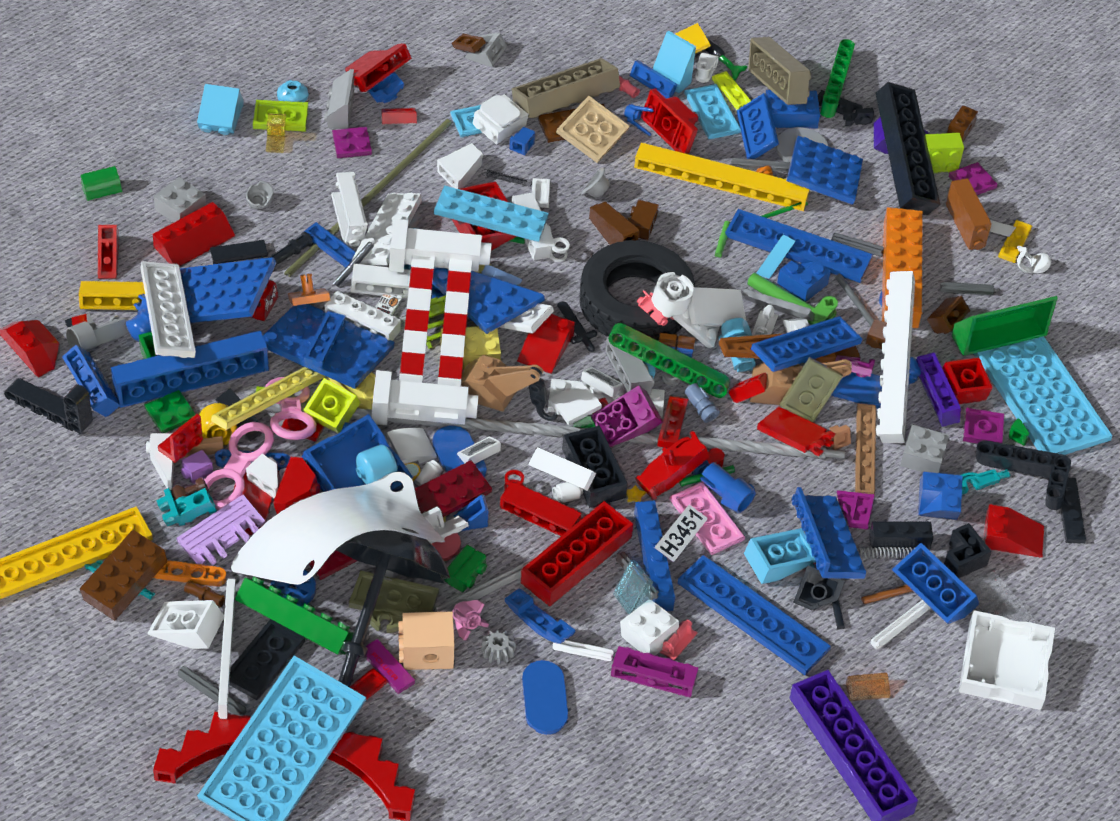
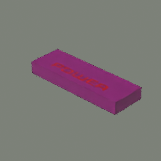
M378 639L366 646L368 648L367 661L388 680V684L397 694L415 684V679Z

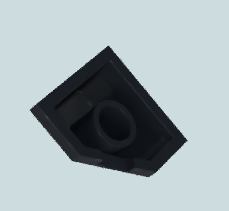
M811 563L806 568L793 603L812 611L839 599L845 580L842 578H822L816 565Z

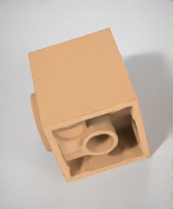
M453 612L403 613V621H398L399 663H403L404 669H454Z

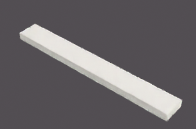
M228 579L226 585L218 700L220 719H227L235 579Z

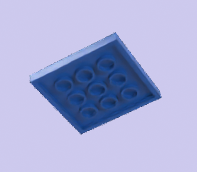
M797 136L786 181L853 205L856 199L863 159L843 152L840 149H834L823 143L812 141L809 138Z

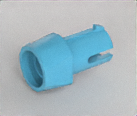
M734 318L722 324V335L718 338L720 341V338L753 335L746 320ZM731 357L734 370H737V372L751 371L756 366L754 358Z

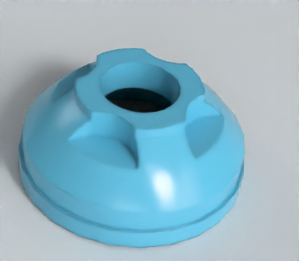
M292 80L283 83L277 91L279 101L305 102L309 96L308 89L304 84ZM289 86H296L297 88L291 90V89H289L288 87H289Z

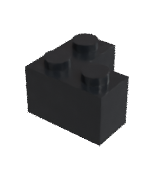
M968 523L953 529L949 541L952 550L947 551L944 565L958 578L986 567L992 551L971 524Z

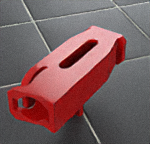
M694 431L690 432L691 439L684 437L668 449L662 448L663 453L653 460L640 476L637 475L635 477L637 484L653 500H656L658 495L673 488L710 457L706 446L700 443Z

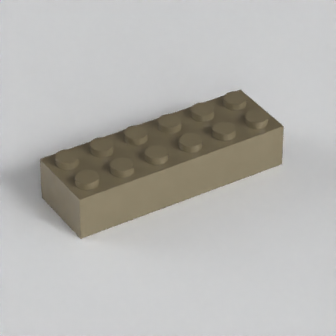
M771 37L751 38L748 71L787 105L807 104V97H809L808 86L811 80L810 70Z
M600 58L511 89L513 102L528 113L529 118H537L541 114L551 113L555 109L568 107L575 102H583L588 96L598 97L599 94L612 92L620 87L618 68Z

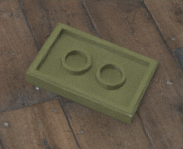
M809 357L781 401L780 406L814 422L843 375Z

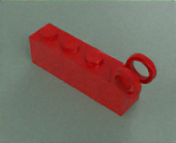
M510 470L505 474L504 493L500 497L501 509L559 536L565 534L581 520L582 513L576 509L567 507L557 500H552L540 492H535L523 485L524 474L521 471ZM515 474L520 476L521 480H508V477Z

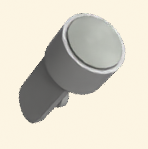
M112 316L109 323L96 327L94 321L82 322L68 327L66 330L68 344L70 348L78 345L86 351L92 350L98 345L129 333L126 327L128 319H119L117 316Z

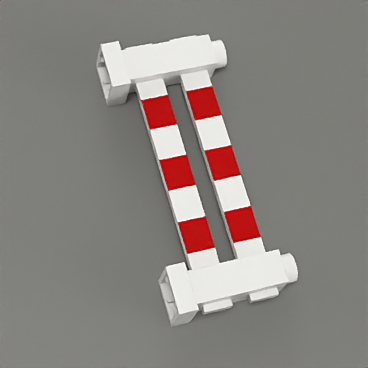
M393 219L389 271L404 272L405 264L411 265L399 381L391 380L392 372L376 370L372 419L377 425H387L388 418L465 425L466 418H476L478 395H469L468 387H461L471 271L478 272L479 265H489L491 243L481 242L482 235L408 228V220ZM434 267L449 269L438 384L422 383Z

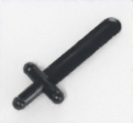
M565 301L559 302L557 307L565 319L575 322L574 332L577 336L570 339L571 344L583 342L587 350L593 352L595 347L590 339L597 336V331L586 332L568 303Z

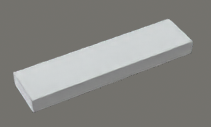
M540 448L536 449L528 464L533 468L588 491L596 475L595 472Z

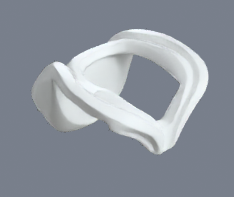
M1017 246L1020 252L1017 264L1024 273H1043L1049 269L1051 258L1048 254L1040 253L1031 256L1027 252L1026 247ZM1024 256L1029 259L1030 267H1026L1021 263Z

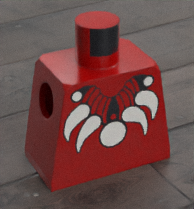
M268 281L259 300L261 306L258 307L257 305L253 316L250 318L265 322L278 299L276 282Z

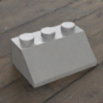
M350 69L335 79L333 87H329L328 111H325L324 121L327 122L328 128H349L354 100V69Z

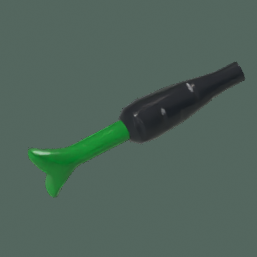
M707 38L710 47L705 50L711 55L718 56V61H721L731 70L732 78L736 81L740 72L745 71L748 66L734 65L725 56L723 49Z

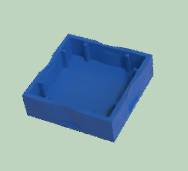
M369 414L350 424L337 435L328 437L305 450L301 457L316 475L317 483L320 484L322 492L366 485L356 472V457L360 452L377 445L387 446L395 458L397 472L405 473L413 479L407 467L390 448L385 436ZM394 481L390 489L393 492H398L404 486L401 481Z

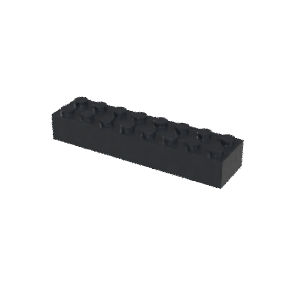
M887 82L875 94L900 209L922 211L923 215H929L941 204L916 91L912 88Z

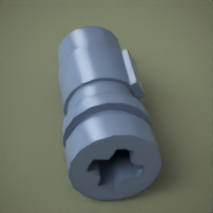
M696 383L686 388L684 393L698 410L697 413L705 423L715 419L720 414L715 404L709 401V396L703 388H700Z

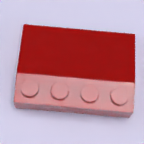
M496 181L460 189L508 202ZM452 219L459 233L482 235L481 242L491 243V251L517 237Z

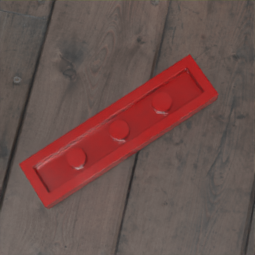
M669 397L658 438V447L668 449L679 440L688 406V399Z

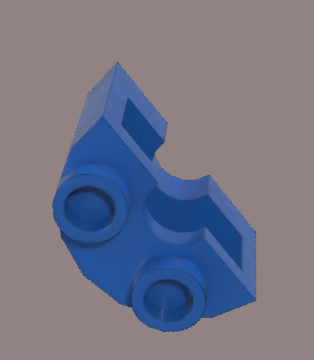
M393 72L367 92L377 103L383 102L385 104L397 99L398 96L396 94L400 89L404 88V82Z

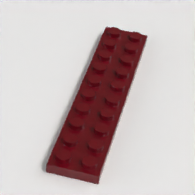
M472 460L414 489L420 513L423 514L438 507L441 510L442 517L463 508L481 494L486 496L492 493V487ZM334 551L315 574L319 580H322L357 561L338 551ZM314 560L308 563L311 569L314 567Z

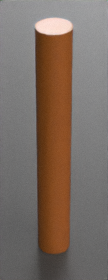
M904 585L863 596L861 600L865 605L909 593L913 590L909 586Z

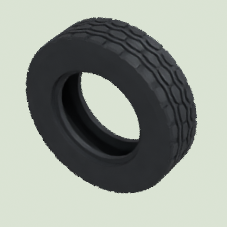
M640 240L616 242L601 248L586 262L580 282V307L584 317L590 322L589 324L605 336L610 335L615 324L622 323L659 341L660 333L674 335L683 326L670 317L667 319L668 323L665 326L658 325L650 317L654 310L647 314L641 307L624 304L614 298L608 288L616 281L629 277L644 278L657 283L659 277L668 272H674L675 275L680 277L681 275L686 276L695 287L693 273L690 267L687 266L688 264L678 254L662 245Z

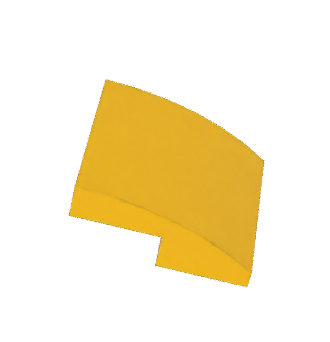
M698 23L675 33V35L696 46L695 54L710 47V43Z

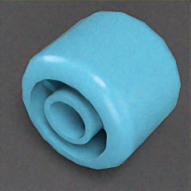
M377 445L362 451L356 457V472L365 484L373 483L387 474L397 472L395 458L390 449L385 445Z

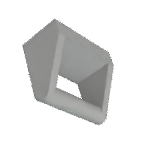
M501 33L481 35L480 37H483L488 44L482 52H468L465 58L493 67L507 48Z

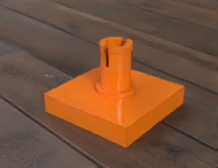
M312 274L300 275L302 291L288 293L289 301L293 306L330 301L329 292L325 288L313 289Z

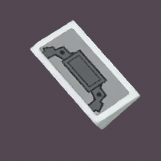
M593 367L582 372L581 380L611 397H614L623 387L621 382Z
M489 436L458 452L457 455L464 463L472 460L476 464L499 452L501 443Z

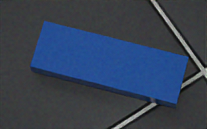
M639 60L634 62L629 75L650 89L656 88L665 98L673 97L678 85Z

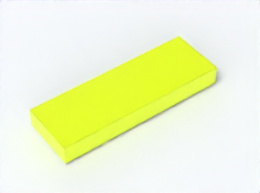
M727 71L712 76V81L717 84L718 88L737 110L751 101Z

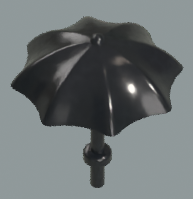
M402 528L405 531L419 534L414 530ZM375 530L357 535L347 540L335 550L358 562L376 566L352 640L344 642L341 649L347 653L338 679L342 684L350 687L359 657H367L368 648L363 646L386 570L409 578L424 579L448 585L447 579L450 578L446 564L436 548L427 539L398 531Z

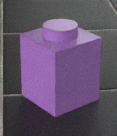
M201 450L182 459L181 473L185 479H189L194 484L196 479L200 477L206 478L209 474L213 473V465L208 456Z

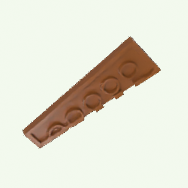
M782 334L720 338L719 345L724 357L760 359L751 350L752 344ZM831 353L814 360L820 363L835 362L837 357L835 353Z

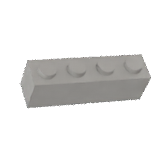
M607 337L606 354L626 393L639 385L651 395L652 387H654V378L650 376L647 365L642 360L611 345L609 337Z

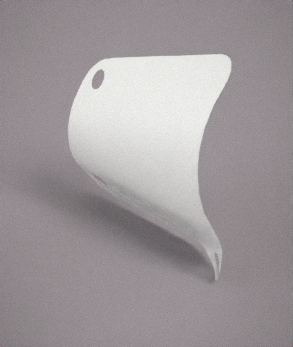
M393 472L373 483L322 492L286 508L266 522L247 541L235 556L231 569L236 573L290 584H302L319 570L327 558L340 545L365 532L392 530L436 542H445V540L420 513L412 479L405 473ZM394 481H401L404 487L400 492H393L390 486ZM402 528H407V529L414 530V531L418 532L419 534L405 531V530H403ZM314 560L313 569L309 574L303 576V571L307 564Z

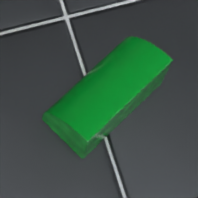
M115 166L80 175L82 190L87 201L122 192L119 175Z

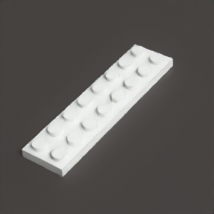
M142 261L141 273L155 354L194 358L196 351L179 265Z

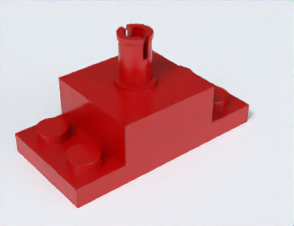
M656 88L651 89L644 107L652 108L654 111H643L641 118L675 151L689 155L698 128L694 126L698 121V114L692 112L677 96L665 98Z

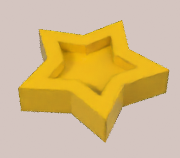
M636 485L632 489H627V503L632 501L641 502V498L646 495V492L639 490Z

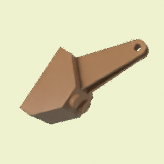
M846 359L822 363L838 371L843 377L852 372V363ZM764 362L753 367L752 377L766 372L767 383L766 391L751 397L750 402L780 405L803 366L797 364L776 372H772Z

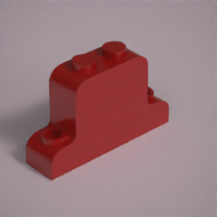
M401 43L394 45L388 50L370 51L346 67L345 71L354 69V85L358 86L360 92H367L412 58L406 44Z

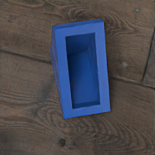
M481 494L454 515V518L460 516L468 522L469 526L462 529V531L488 527L489 511L485 496Z

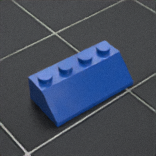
M922 543L892 569L947 624L965 618L979 605L977 595Z

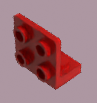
M196 414L158 445V451L174 463L184 458L191 449L198 446L203 440L201 416Z

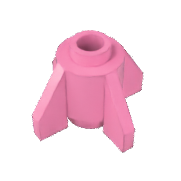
M479 600L459 602L452 610L458 635L463 640H467L471 632L468 629H475L479 625L483 627L489 626L485 620L480 618L479 613H481L485 604Z

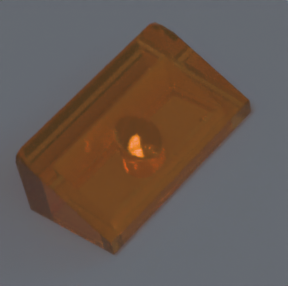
M887 673L852 675L846 679L845 684L849 701L890 698Z

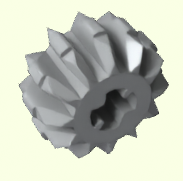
M497 629L496 633L489 631L488 636L483 637L481 652H483L484 659L489 658L490 664L497 660L499 666L501 660L507 664L509 658L513 659L514 651L516 650L513 635L508 636L507 631L500 633Z

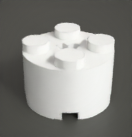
M668 272L659 277L651 300L656 309L662 312L663 316L669 318L681 315L689 307L694 286L686 276L681 275L680 277L675 275L674 272Z

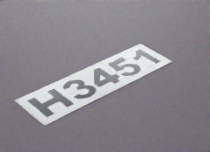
M688 505L654 548L674 562L708 518L691 505Z

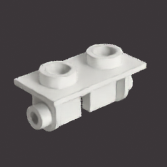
M768 305L764 308V311H760L752 332L753 336L772 334L778 315L774 314L775 310L772 305Z

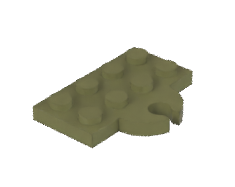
M360 570L349 600L350 608L362 610L374 573ZM385 576V578L392 580H383L370 625L379 631L381 629L380 622L386 619L390 621L387 625V633L399 631L398 621H403V613L433 612L439 588Z

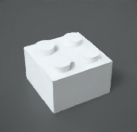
M650 599L620 621L621 636L640 652L651 653L654 656L663 650V643L668 641L674 633L677 634L679 628V621Z

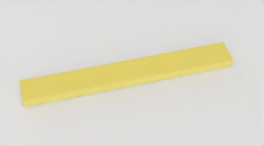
M303 367L212 415L211 421L227 430L326 376Z

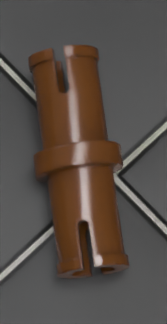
M190 580L184 587L185 593L197 597L199 601L213 600L218 608H221L225 603V596L211 591V588L208 586L203 587Z

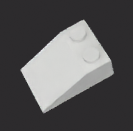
M213 600L164 602L147 634L192 649H208L224 619V614Z

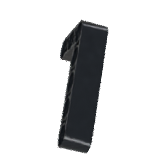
M16 378L4 391V395L8 400L11 399L16 404L24 408L27 407L31 409L30 411L40 416L43 415L47 417L46 419L56 424L59 423L70 431L77 432L78 435H81L93 421L89 392L82 385L76 384L63 399L21 378Z
M986 440L980 441L977 444L976 460L979 464L1049 478L1045 505L1051 510H1058L1063 506L1071 470V459L1068 456Z

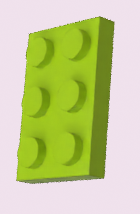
M256 100L253 129L306 132L308 102Z

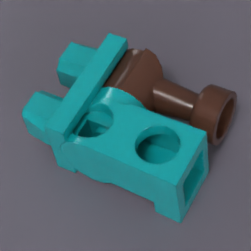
M203 477L196 479V484L186 488L180 485H175L171 490L167 488L164 490L165 496L156 500L162 512L168 509L171 510L162 515L163 521L167 526L176 523L179 526H183L202 514L217 512Z

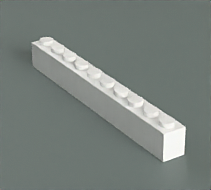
M913 271L890 272V279H887L889 295H886V306H888V311L884 313L887 327L883 328L886 342L882 343V352L885 356L884 359H881V369L884 371L883 375H880L882 392H879L881 408H878L880 425L876 427L877 436H880L882 443H905L915 292Z

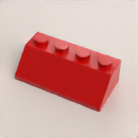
M214 202L152 234L154 248L169 264H178L179 267L208 252L210 247H217L235 237L224 212Z

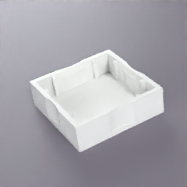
M973 611L969 623L959 692L1041 710L1046 696L1049 675L1048 661L1052 653L1055 628L1030 622L1013 621L1002 616Z

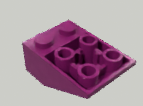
M639 385L591 415L595 425H600L610 447L645 434L663 423L647 390Z

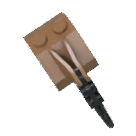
M482 355L470 362L462 372L461 387H468L469 395H478L479 405L503 412L515 393L529 386L530 399L532 404L536 406L538 415L547 421H554L558 416L557 413L550 416L544 411L547 403L545 382L541 379L543 369L538 365L506 366L499 359Z

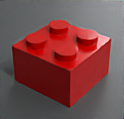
M980 358L945 362L942 368L959 404L985 401L988 398L993 387Z

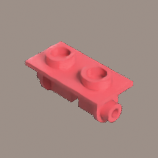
M643 290L646 295L644 298L640 297L637 300L638 306L647 314L654 310L650 317L658 325L665 326L668 323V317L663 316L662 312L654 306L651 300L653 293L651 292L648 295Z
M689 620L682 621L677 634L674 633L668 641L663 643V650L659 653L675 661L698 634V632L692 630V622Z

